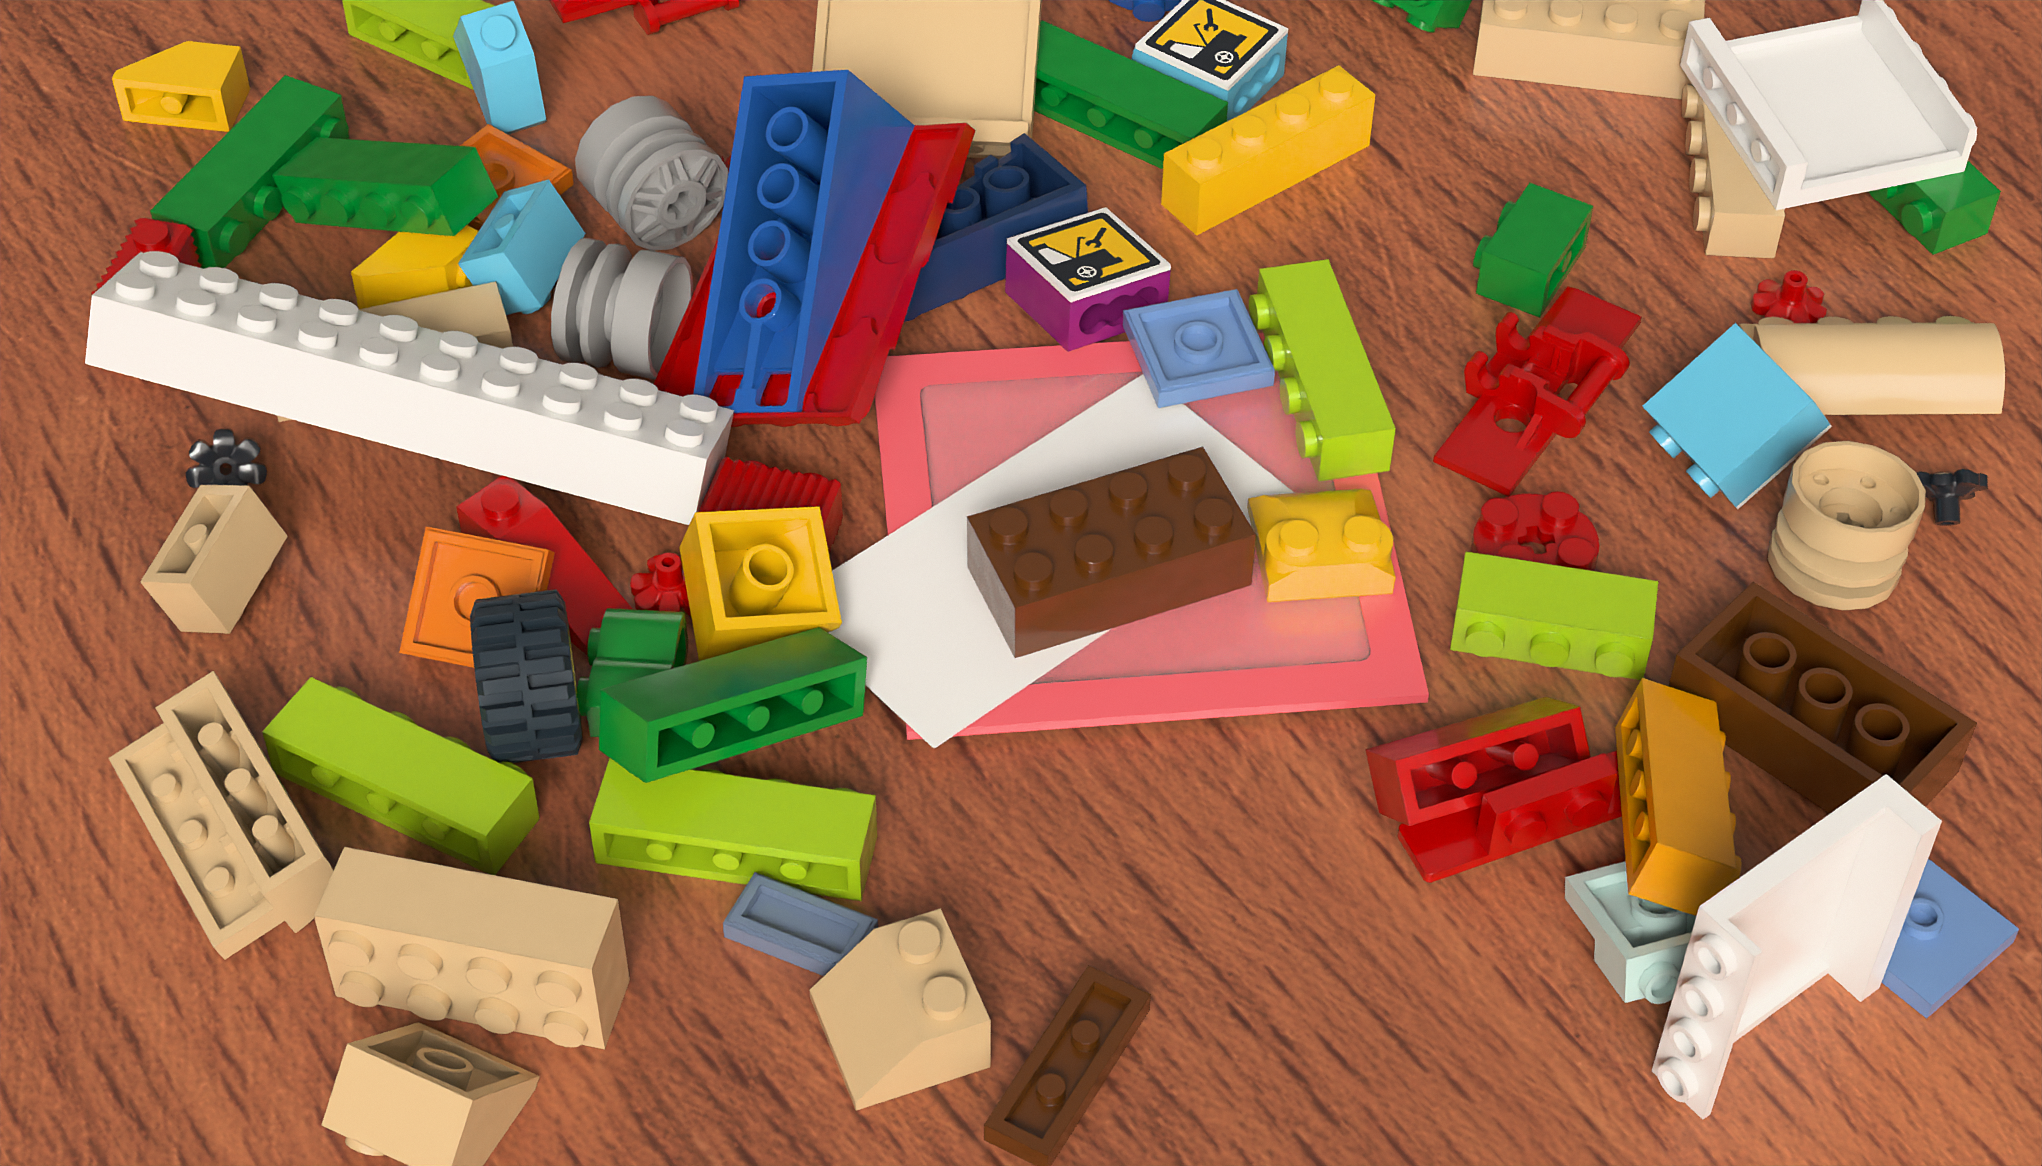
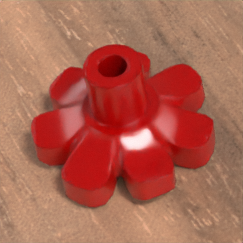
M1797 270L1788 271L1784 275L1782 284L1771 279L1763 280L1759 283L1757 292L1751 300V308L1755 314L1765 315L1764 318H1784L1793 323H1818V320L1826 317L1827 309L1821 306L1825 295L1824 292L1818 287L1806 288L1808 278L1803 272Z
M663 553L647 560L648 573H636L631 578L630 587L631 594L635 597V609L681 612L682 608L691 616L681 557L674 553Z

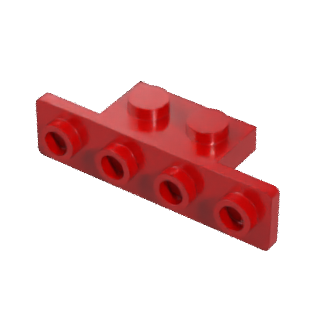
M1617 750L1607 754L1602 753L1483 794L1482 804L1412 826L1402 823L1399 825L1397 837L1423 880L1432 883L1622 817Z

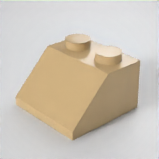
M941 908L873 929L809 990L810 999L856 1111L991 1067V1020Z
M418 1022L347 1044L321 1126L345 1136L346 1145L357 1152L372 1156L387 1155L408 1166H483L535 1091L540 1076Z

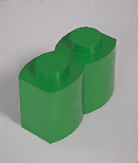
M607 608L601 628H591L588 639V662L592 668L589 677L581 676L579 678L576 694L580 716H587L590 737H599L601 689L686 665L689 642L685 612Z

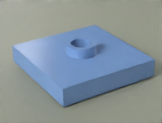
M1237 289L1123 310L1124 330L1158 408L1274 386L1275 369Z
M1928 859L1881 983L1927 1019L2014 942L2019 928Z

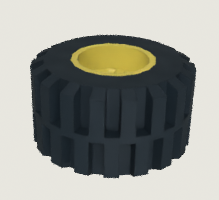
M557 589L476 599L470 614L471 641L479 708L488 753L494 761L499 763H519L578 755L583 740L578 698H576L577 683L565 601Z

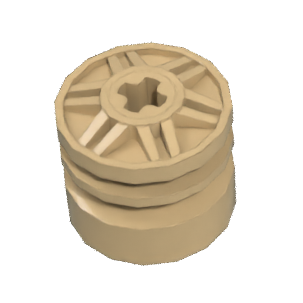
M1825 442L1804 451L1792 467L1784 493L1783 508L1777 515L1776 527L1769 541L1768 562L1776 578L1793 594L1815 605L1838 610L1867 609L1887 600L1898 585L1902 567L1908 557V545L1915 537L1925 509L1926 490L1917 473L1899 457L1876 446L1858 442Z

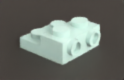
M1626 861L1565 877V899L1595 939L1594 961L1624 1003L1643 998L1654 1004H1662L1672 1000L1696 916L1629 895Z

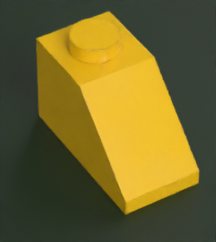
M186 41L118 69L112 76L123 121L229 132L250 91L241 47Z
M466 225L455 236L398 232L351 271L358 309L473 286L458 263L477 235L478 230Z

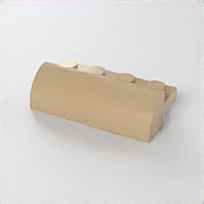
M1888 316L1879 318L1877 323H1853L1848 319L1840 317H1824L1819 319L1818 323H1793L1784 318L1767 317L1759 320L1758 324H1739V327L1816 403L1823 415L2002 413L2005 390V362L2001 338L1994 323H1974L1956 316L1940 317L1934 323H1912L1905 318Z
M212 671L155 707L164 723L109 757V760L213 948L225 960L284 921L295 933L314 919L315 911L331 878L333 869L221 680Z

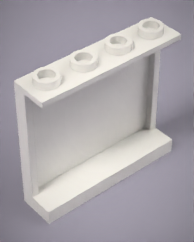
M1862 0L1857 16L1725 41L1710 18L1689 22L1680 66L1775 210L1965 171L1971 148L1977 137V127L1974 119L1969 113L1965 112L1949 90L1946 81L1936 73L1923 55L1918 43L1911 39L1897 20L1894 11L1883 0Z
M1885 774L1700 905L1652 1068V1072L1658 1077L1663 1089L1676 1101L1685 1102L1703 1120L1711 1114L1732 1045L1743 1035L1826 974L1831 975L1860 1002L1879 989L1942 820Z

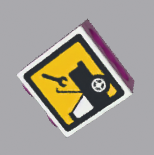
M1106 207L1007 238L1005 293L1068 352L1125 333L1123 310L1168 302L1171 264Z

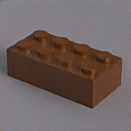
M1202 446L967 516V566L1014 658H1018L1252 585L1256 534Z
M1752 582L1676 654L1668 685L1669 687L1715 701L1717 703L1720 731H1723L1726 735L1725 745L1829 814L1885 774L1926 807L1959 772L1977 722L1755 582Z

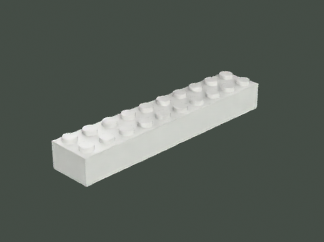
M140 252L92 295L85 364L686 525L690 524L694 513L699 511L719 464L725 458L734 410L719 407L714 400L701 395H686L682 397L659 391L654 384L645 380L626 379L622 381L599 375L594 368L585 364L566 363L562 365L539 359L534 352L525 348L506 347L502 349L479 343L473 335L461 331H447L444 333L418 326L416 321L405 316L387 315L382 317L360 311L356 305L345 300L328 299L322 301L298 294L295 288L285 284L268 283L262 285L243 280L229 269L220 267L202 269L179 262L177 257L165 252Z

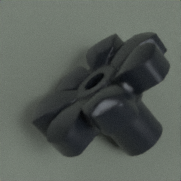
M217 429L213 435V445L202 439H198L192 444L189 456L198 462L199 465H194L186 470V481L192 488H198L200 485L249 486L248 483L262 484L266 480L267 468L263 463L252 461L259 455L261 447L251 437L244 438L238 444H235V435L232 429ZM223 463H228V464H230L232 467H231V468H225V467L222 466V464H223Z
M1968 469L1957 470L1954 474L1950 472L1931 474L1917 472L1926 490L1925 497L1934 502L1935 524L1940 526L1960 524V501L1974 498L1976 491L1988 489V476Z

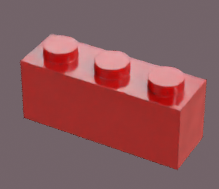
M1543 697L1365 749L1379 813L1408 826L1479 806L1482 804L1483 794L1591 757L1581 707L1549 697Z

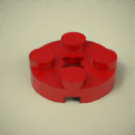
M1555 491L1547 495L1528 493L1489 499L1483 504L1480 518L1474 527L1471 552L1594 571L1600 545L1594 525L1586 515L1579 511V503L1576 498L1565 492ZM1529 542L1539 543L1545 546V552L1535 554L1531 546H1522V544Z

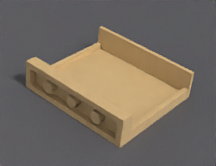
M818 0L812 72L851 71L913 125L968 123L976 131L967 157L986 158L992 155L1000 159L1011 152L1010 142L1023 133L1032 139L1042 0Z

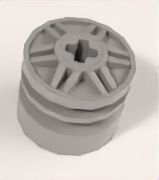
M652 95L634 96L616 103L592 122L580 140L575 157L577 178L602 208L609 212L632 241L640 247L656 251L673 249L695 238L707 228L723 207L728 180V168L719 155L706 144L701 136L693 132L680 114L668 102Z
M581 238L570 249L562 265L555 288L551 312V337L557 356L563 361L572 363L586 361L589 366L596 368L606 367L613 359L614 365L620 373L655 380L693 295L691 267L686 258L651 250H640L632 258V254L626 245L608 244L606 246L604 241Z

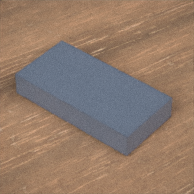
M756 872L723 922L725 938L822 976H825L873 929L878 928V919Z

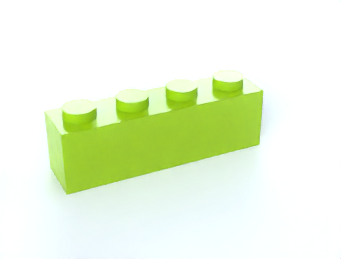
M1329 259L1259 269L1257 294L1250 295L1249 314L1256 330L1263 331L1265 336L1264 348L1275 371L1279 374L1280 399L1284 413L1286 415L1293 414L1296 420V443L1301 458H1310L1318 482L1390 471L1396 428Z
M310 677L262 731L271 766L277 775L490 875H496L540 819L533 778L529 777L520 767L510 762L499 763L473 751L458 738L452 736L444 738L426 730L401 712L392 711L389 713L369 704L346 687L339 686L334 688Z
M609 758L589 821L595 863L744 885L748 884L756 872L810 894L862 901L877 840L876 795L858 793L848 788L828 789L792 784L782 779L763 780L727 775L712 769L701 771L690 769L644 783Z

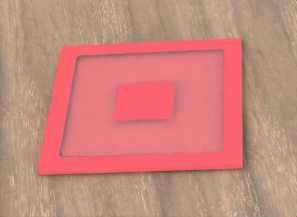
M1262 332V333H1258V335H1259V337H1260V339H1261V341H1262V344H1263V346H1264L1265 336H1264L1263 332ZM1130 341L1092 343L1069 352L1061 345L887 356L874 396L887 535L1142 375L1143 372ZM1275 371L1274 386L1183 403L1294 493L1352 489L1371 490L1380 519L1391 531L1378 473L1318 482L1310 458L1303 459L1299 454L1296 443V420L1294 415H1286L1282 408L1279 388L1280 377L1277 371ZM1394 541L1391 553L1396 576L1393 594L1267 602L1255 547L1252 585L1112 628L952 737L1428 703L1429 692ZM905 722L907 740L923 739Z

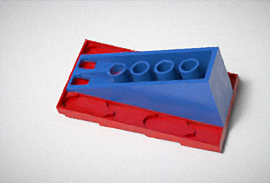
M849 70L744 76L719 236L653 384L659 391L682 397L686 395L705 396L714 400L719 407L734 410L731 427L753 424H772L779 427L797 424H827L836 427L860 424L861 419L866 417L870 411L889 350H895L920 270L929 261L946 205L953 202L976 130L968 123L913 125Z

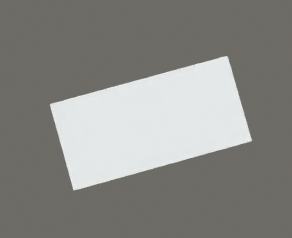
M1142 374L834 569L832 573L842 623L838 629L828 633L867 657L865 685L931 747L936 748L1109 631L1105 630L1014 658L967 566V516L1202 446L1250 525L1247 509L1248 498L1294 492L1183 403L1158 408L1144 374Z

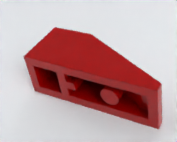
M501 475L456 506L460 529L463 534L555 552L547 590L557 589L565 601L571 643L587 656L590 630L592 627L601 628L607 608L633 609L548 506L514 479Z

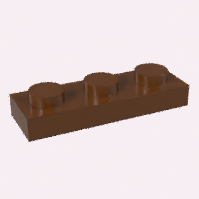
M1088 965L985 1122L984 1141L1035 1166H1051L1150 1011L1151 994Z

